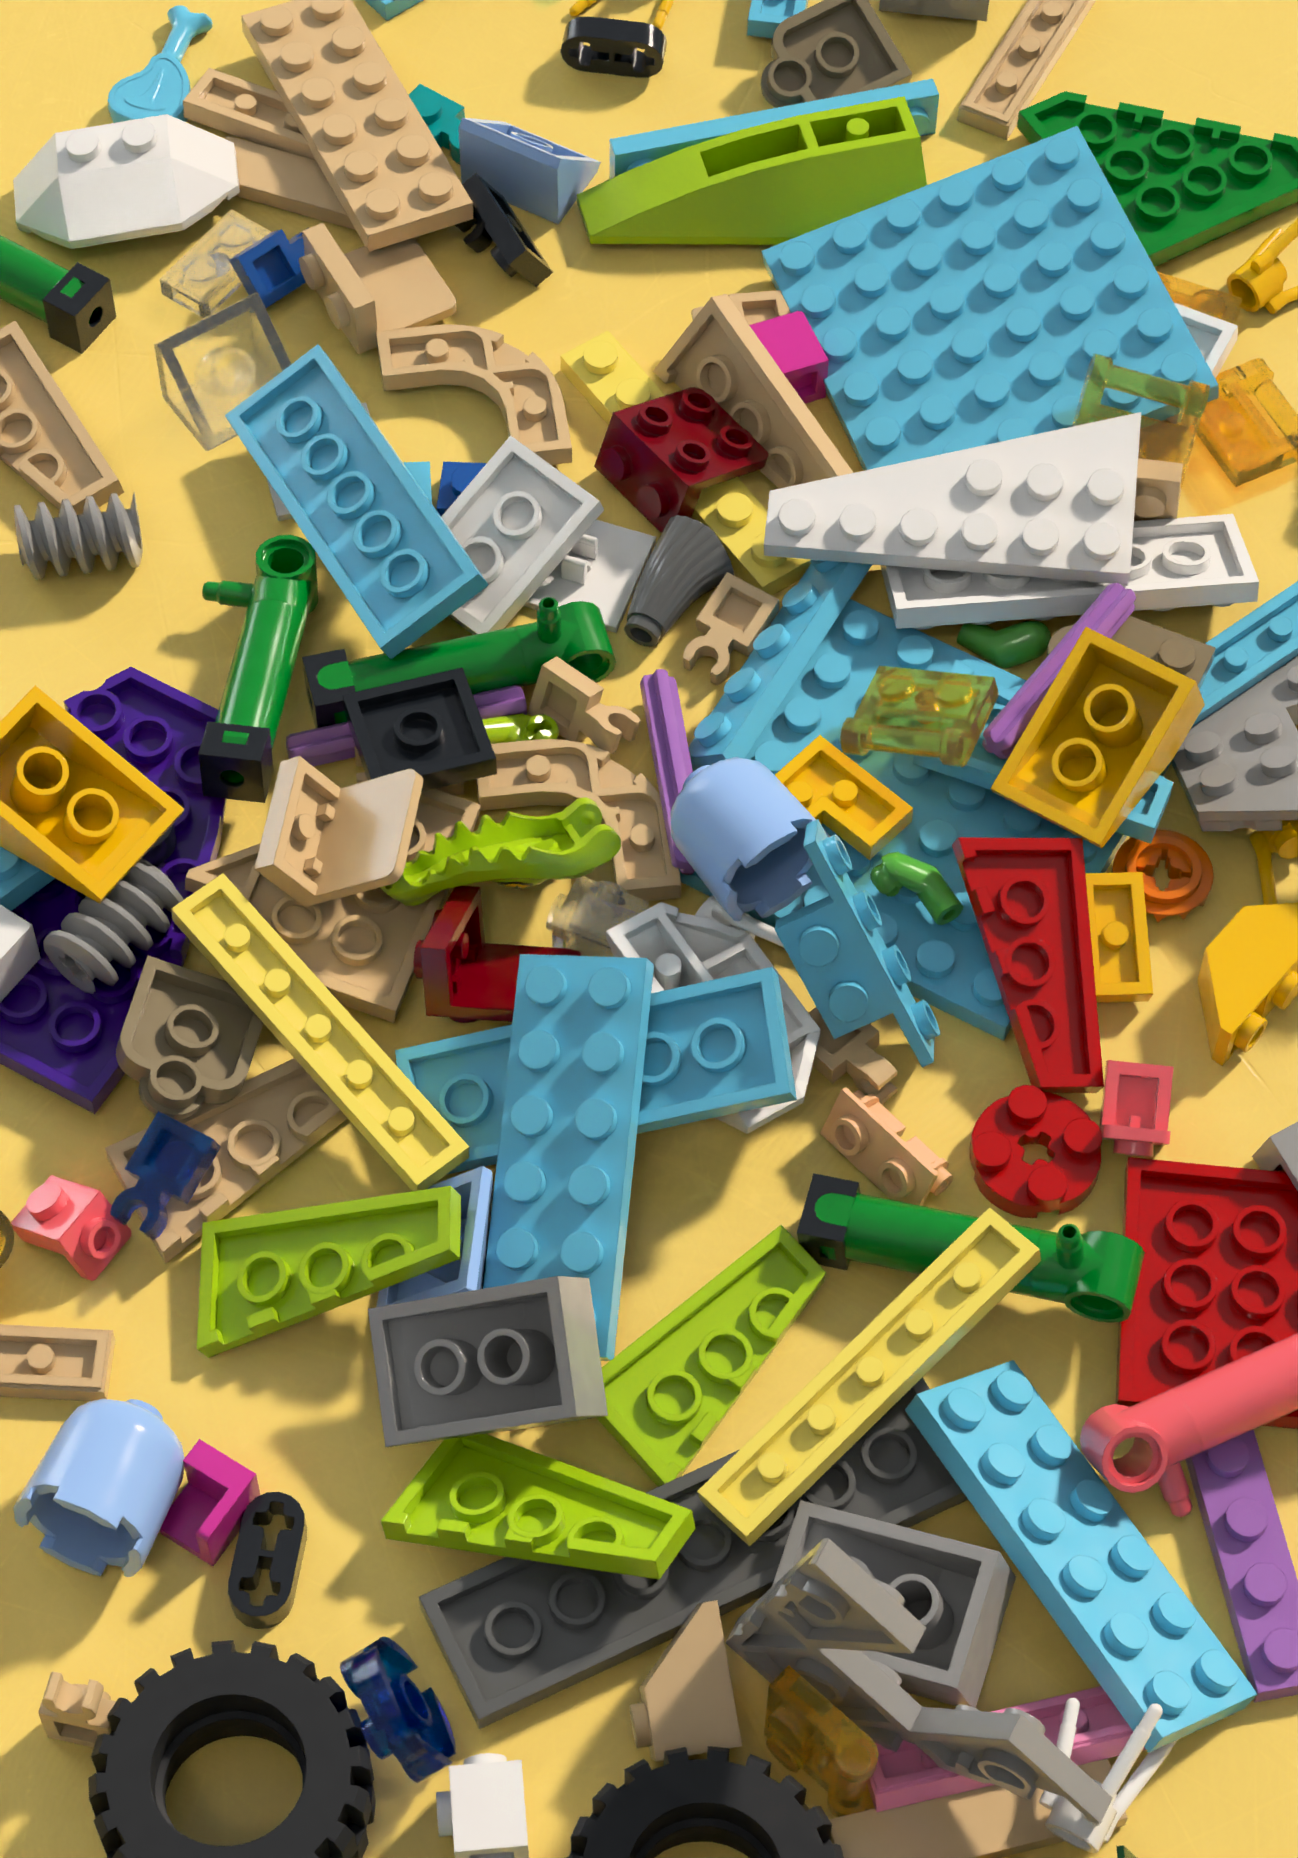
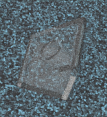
M253 293L154 344L162 397L205 451H209L238 436L225 415L291 365L290 359L259 293Z

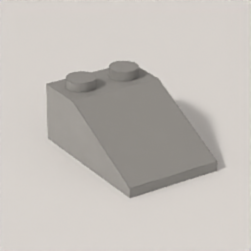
M554 1276L368 1309L385 1447L540 1427L608 1416L589 1278Z
M800 1500L773 1585L822 1539L829 1538L873 1579L882 1581L896 1589L905 1599L903 1607L926 1627L913 1654L877 1651L861 1652L870 1660L882 1663L895 1671L902 1679L900 1687L907 1693L953 1706L964 1704L976 1708L1016 1579L1015 1574L1001 1553L996 1550Z

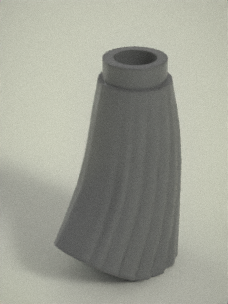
M676 515L669 519L645 565L628 611L627 624L624 630L627 636L634 642L648 647L655 646L659 639L665 636L692 603L705 593L716 588L727 572L734 575L729 556L714 530L700 521L687 516Z

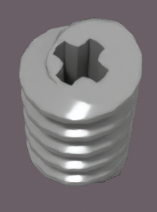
M135 492L133 493L129 509L124 508L117 493H110L105 512L100 511L93 496H86L83 512L80 515L76 514L69 499H62L59 515L56 518L52 517L44 502H38L35 518L32 521L28 520L20 505H14L15 528L22 566L24 564L28 565L36 580L45 577L48 561L52 562L60 577L68 575L72 558L77 560L84 574L92 572L96 555H100L108 571L116 569L120 552H124L132 568L140 566L143 546Z
M141 858L100 904L86 896L78 906L79 913H69L61 922V930L51 931L43 941L44 951L65 978L83 992L93 994L96 991L92 982L95 978L109 986H114L119 980L116 971L110 964L112 960L125 968H131L135 964V956L127 946L129 943L145 951L152 947L153 940L145 927L149 926L157 932L165 933L171 925L162 909L165 908L171 912V908L184 899L176 890L171 880L161 870Z

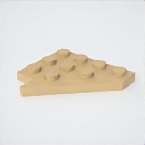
M437 789L421 792L406 862L414 859L419 850L427 852L433 850L436 833L440 832L446 838L451 837L454 834L455 823L458 821H462L473 832L479 818L481 805ZM260 844L189 869L185 878V890L194 893L224 873L341 1005L392 1023L396 1020L414 976L413 960L416 944L427 936L432 927L434 913L437 909L442 908L449 889L441 890L422 904L406 906L400 901L393 899L379 887L304 907L254 870Z

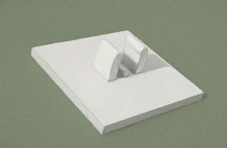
M595 520L524 604V607L538 610L539 602L546 597L556 599L558 607L570 602H590L599 607L606 630L617 633L656 543V536Z

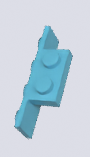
M818 819L806 824L804 848L830 896L776 920L775 931L834 1039L893 1013L920 1065L924 1067L933 1063L935 1037L940 1035V1029L933 1011L925 1000L916 1003L906 984L911 981L907 963L896 945L887 948L877 930V927L882 926L881 917L868 891L864 890L857 893L847 872L852 870V863L841 839L836 834L828 837Z

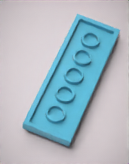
M319 344L225 415L380 649L390 659L489 585Z
M520 954L483 1289L554 1276L589 1278L600 1360L610 1361L614 1358L654 964L647 958Z
M772 967L651 993L637 1134L797 1100L779 975ZM512 1024L395 1050L397 1067L469 1146V1158L448 1174L497 1164Z
M1014 1360L916 1394L905 1409L906 1413L1130 1728L1134 1731L1151 1704H1159L1162 1707V1715L1144 1746L1148 1753L1245 1709L1258 1695Z

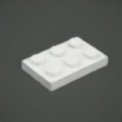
M511 435L441 516L489 584L449 615L451 619L472 635L504 629L604 511L602 504L597 498Z

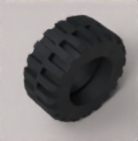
M234 1640L212 1642L213 1654L196 1659L193 1657L191 1648H188L170 1656L173 1669L159 1676L153 1668L148 1669L134 1681L138 1693L136 1699L131 1703L126 1698H118L108 1713L107 1718L112 1731L110 1735L101 1734L97 1736L91 1756L96 1773L88 1778L89 1801L95 1814L93 1821L107 1858H363L369 1843L366 1828L368 1824L374 1822L376 1804L373 1788L374 1776L364 1727L356 1709H348L343 1689L331 1676L323 1677L319 1680L315 1664L303 1656L294 1653L285 1663L279 1661L276 1645L257 1641L252 1644L251 1653H237ZM233 1736H253L272 1741L295 1756L302 1772V1793L288 1817L265 1836L235 1846H213L186 1837L177 1831L171 1823L165 1804V1796L169 1784L176 1771L187 1758L205 1745Z
M708 1746L707 1759L688 1760L687 1749L683 1747L664 1751V1766L651 1770L645 1759L626 1768L624 1784L617 1789L613 1784L607 1783L592 1798V1814L590 1817L579 1818L571 1835L570 1856L566 1858H655L674 1846L701 1841L732 1847L749 1858L844 1857L841 1845L834 1844L830 1840L832 1824L821 1806H814L811 1809L805 1804L806 1788L796 1779L788 1775L784 1777L781 1783H778L770 1778L771 1762L751 1754L748 1757L746 1766L729 1762L730 1748Z

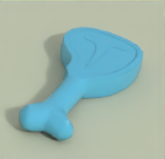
M177 5L168 10L167 15L172 25V30L161 53L152 57L143 71L121 79L109 92L108 110L113 123L165 114L187 122V118H184L183 100L191 91L188 75L181 61L191 39L199 34L208 32L213 27L212 19L207 14L191 13L183 5Z

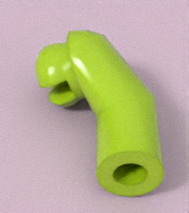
M513 714L482 719L491 744L557 739L559 736L558 724L553 718L545 714L534 716Z

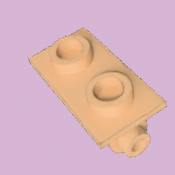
M846 1087L841 1089L820 1134L890 1200L922 1206L930 1191L937 1196L953 1180V1176L947 1171L949 1163L944 1158H939L916 1136L906 1142L900 1138L906 1126L879 1102V1098L875 1094L865 1095L861 1090L852 1093Z

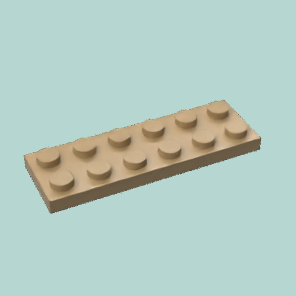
M292 0L241 16L244 36L275 90L282 98L287 111L290 112L298 125L299 132L303 134L308 142L311 153L368 252L473 219V202L352 0Z

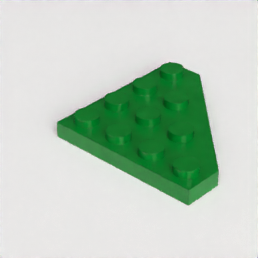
M1067 91L1025 108L1018 113L1017 128L1031 144L1078 126L1154 267L1298 202L1297 137L1274 133L1273 140L1242 135L1240 134L1241 126L1202 118H1197L1195 125L1163 119L1164 111L1122 102L1119 103L1118 110L1087 104V95Z

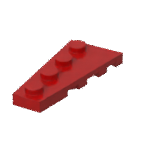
M958 837L952 844V848L1031 1085L1040 1088L1043 1092L1050 1093L1099 1092L1104 1087L1083 839Z

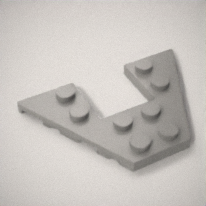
M1298 656L1193 726L1172 759V766L1202 831H1233L1239 828H1252L1256 831H1281L1282 820H1298V730L1295 727L1298 725Z
M829 1538L822 1539L738 1618L725 1642L818 1725L844 1734L858 1736L866 1741L869 1740L882 1745L883 1748L894 1752L898 1751L903 1740L913 1743L927 1754L939 1768L984 1784L998 1785L1015 1795L1029 1800L1036 1787L1065 1797L1086 1816L1088 1821L1101 1824L1112 1801V1797L1044 1735L1046 1731L1045 1726L1034 1716L1015 1708H1007L1004 1713L980 1711L964 1704L957 1705L955 1709L922 1707L900 1687L902 1679L895 1671L882 1663L870 1660L861 1651L913 1654L926 1627L903 1607L905 1599L896 1589L882 1581L873 1579Z

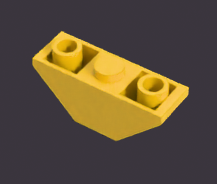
M1298 903L1243 906L1205 949L1197 983L1211 1058L1221 1066L1228 1061L1238 1048L1245 1053L1248 1052L1263 1034L1268 1024V1021L1264 1018L1275 1006L1282 1010L1286 1009L1298 994Z

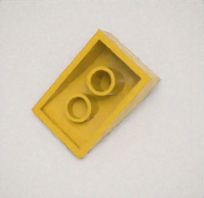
M1085 627L990 789L993 793L1103 848L1175 757L1205 704L1197 682Z
M35 685L0 721V847L100 904L183 814L184 808Z

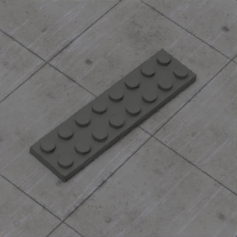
M922 1377L750 1547L701 1502L697 1492L738 1452L735 1451L646 1492L692 1510L696 1528L660 1580L504 1557L419 1596L421 1611L478 1728L486 1727L673 1639L698 1603L717 1600L720 1616L762 1597L773 1585L800 1500L907 1528L968 1500L905 1411L916 1394L929 1390L924 1378Z

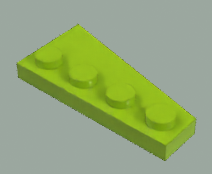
M452 1186L203 1222L197 1350L210 1358L459 1260L461 1195Z
M780 1225L602 1367L608 1416L597 1417V1419L658 1487L683 1475L823 1284L826 1275L825 1270Z
M488 1434L444 1439L381 1520L385 1537L390 1540L659 1580L696 1529L692 1510Z

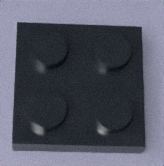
M463 668L342 695L344 713L367 780L406 769H413L423 777L421 791L423 792L497 774L496 756Z

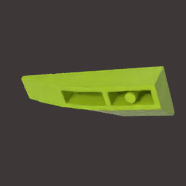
M905 96L793 116L742 129L692 145L633 168L577 194V204L590 244L778 245L927 185L920 135Z

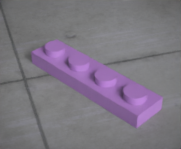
M1251 1430L1186 1459V1463L1246 1676L1258 1693L1253 1699L1255 1703L1298 1695V1579L1254 1430Z

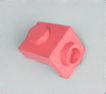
M1113 1060L1106 1061L1100 1130L1102 1132V1140L1114 1141L1113 1153L1153 1157L1154 1145L1165 1146L1170 1144L1171 1131H1168L1174 1067Z
M50 1175L43 1185L36 1188L30 1194L26 1205L9 1224L22 1241L64 1255L82 1278L91 1281L101 1274L131 1237L130 1228L100 1190Z

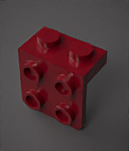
M690 387L613 412L594 467L662 534L671 517L676 515L692 517L702 489L762 469L766 464L769 454L710 394L700 388Z
M458 886L454 887L443 908L435 911L432 927L425 939L417 942L414 951L413 967L415 977L423 979L426 1016L449 1017L451 1020L460 1023H470L478 1020L512 1022L520 954L581 956V952L568 948L485 943L481 887Z

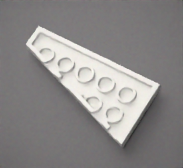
M1141 412L770 490L764 538V556L1128 585L1131 571Z

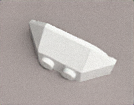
M168 114L57 132L13 179L15 216L18 229L26 233L33 232L45 240L70 249L183 231L212 212L224 199L230 200L240 193L234 143Z
M663 902L606 931V939L614 957L647 958L654 964L651 993L772 967L779 975L797 1100L715 1118L748 1134L803 1103L821 1029L749 933L708 918L680 913L679 908Z

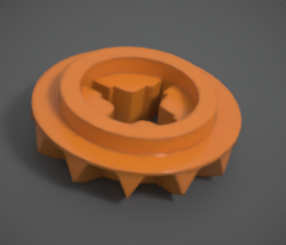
M1160 829L1156 830L1151 844L1132 837L1125 841L1115 855L1111 873L1143 872L1146 912L1153 914L1157 922H1160L1166 916L1178 915L1184 920L1192 909L1197 906H1204L1214 878L1212 863L1205 850L1197 842L1181 833ZM1160 860H1165V869H1168L1167 874L1170 878L1168 888H1165L1164 891L1159 890V887L1156 886L1155 878L1152 877L1156 868L1159 867Z

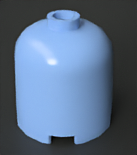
M733 757L712 765L699 767L687 777L683 784V789L677 796L670 812L671 837L677 848L734 921H740L743 913L755 910L761 918H766L788 906L810 887L812 881L806 873L813 863L804 848L806 824L816 819L766 766L759 761Z
M100 1399L85 1403L77 1407L63 1423L13 1507L15 1521L20 1527L31 1522L33 1526L45 1535L39 1547L68 1566L97 1576L102 1575L106 1565L122 1567L124 1576L132 1577L142 1568L181 1485L185 1471L182 1444L172 1429L163 1421L161 1413L144 1401L129 1399L127 1401Z

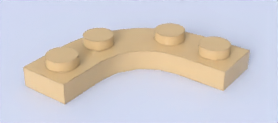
M431 325L376 332L384 391L435 385H459L486 394L499 406L507 424L509 437L510 435L550 465L572 463V445L560 387L550 369L535 353L532 352L528 356L519 349L504 343L503 334L467 325Z
M540 739L491 744L496 756L497 774L476 779L479 804L481 805L480 811L536 805L568 807L576 799L590 798L596 802L602 813L601 824L612 827L621 839L620 850L612 858L618 904L681 898L679 868L674 867L671 862L660 795L642 773L636 776L627 768L610 760V752L581 742Z

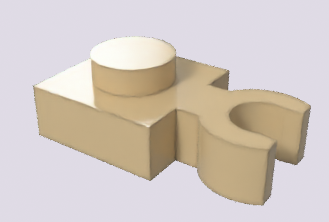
M727 572L696 618L697 630L706 635L696 637L688 643L683 654L684 668L691 671L699 658L704 656L713 657L717 662L710 671L711 683L715 685L721 684L727 678L730 671V653L734 649L749 657L754 649L753 643L763 630L769 627L778 613L779 599Z
M53 1671L50 1674L38 1714L48 1738L94 1748L98 1735H110L112 1731L107 1715L116 1701L111 1700V1696L104 1691L103 1685L98 1681L89 1679L88 1685L70 1684L63 1679L61 1673Z

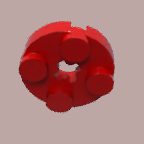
M1033 1085L1016 1087L1010 1092L1009 1096L1000 1098L987 1107L973 1128L969 1152L971 1165L975 1172L974 1180L979 1191L988 1201L997 1208L1014 1216L1037 1218L1038 1212L1050 1213L1059 1209L1058 1215L1072 1211L1085 1201L1096 1184L1101 1166L1102 1132L1085 1111L1072 1101L1057 1094L1043 1092L1040 1088ZM1029 1143L1043 1145L1047 1148V1154L1053 1159L1049 1163L1045 1160L1037 1159L1032 1165L1023 1161L1025 1149L1022 1146Z

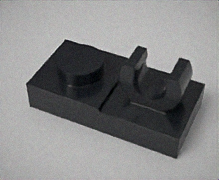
M475 173L462 184L473 202V219L456 224L455 226L465 233L476 224L475 229L463 239L464 242L475 252L479 253L487 249L494 241L496 246L490 252L498 265L510 277L520 273L537 287L553 271L505 198Z

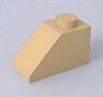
M717 1600L698 1603L640 1685L642 1703L630 1704V1716L636 1747L649 1746L651 1760H664V1751L686 1747L689 1756L706 1753L708 1746L722 1748L742 1746Z

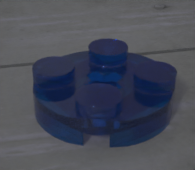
M382 1636L340 1662V1670L346 1684L353 1694L361 1699L369 1716L361 1721V1730L370 1748L382 1760L394 1754L410 1779L415 1783H419L453 1762L448 1758L456 1754L454 1735L445 1711L432 1687L420 1692L414 1682L407 1676L408 1673L418 1668L417 1665L395 1641Z

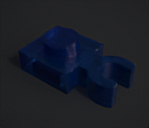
M158 1111L124 1168L132 1177L138 1179L135 1187L124 1190L116 1197L112 1204L110 1215L119 1223L126 1225L137 1208L147 1207V1216L139 1230L146 1237L155 1240L166 1227L168 1213L165 1206L170 1198L173 1197L185 1204L189 1203L221 1146L213 1138Z

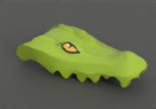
M586 797L576 799L563 811L548 816L535 817L508 811L502 822L495 823L489 815H483L478 830L471 832L462 821H458L455 823L454 834L451 837L446 838L440 832L436 833L433 850L430 852L419 850L414 859L406 862L404 872L397 882L380 888L393 899L400 901L406 906L422 904L441 890L478 882L493 881L504 887L523 890L541 884L547 879H574L591 873L595 867L608 862L619 852L621 839L612 827L601 824L602 813L595 801Z

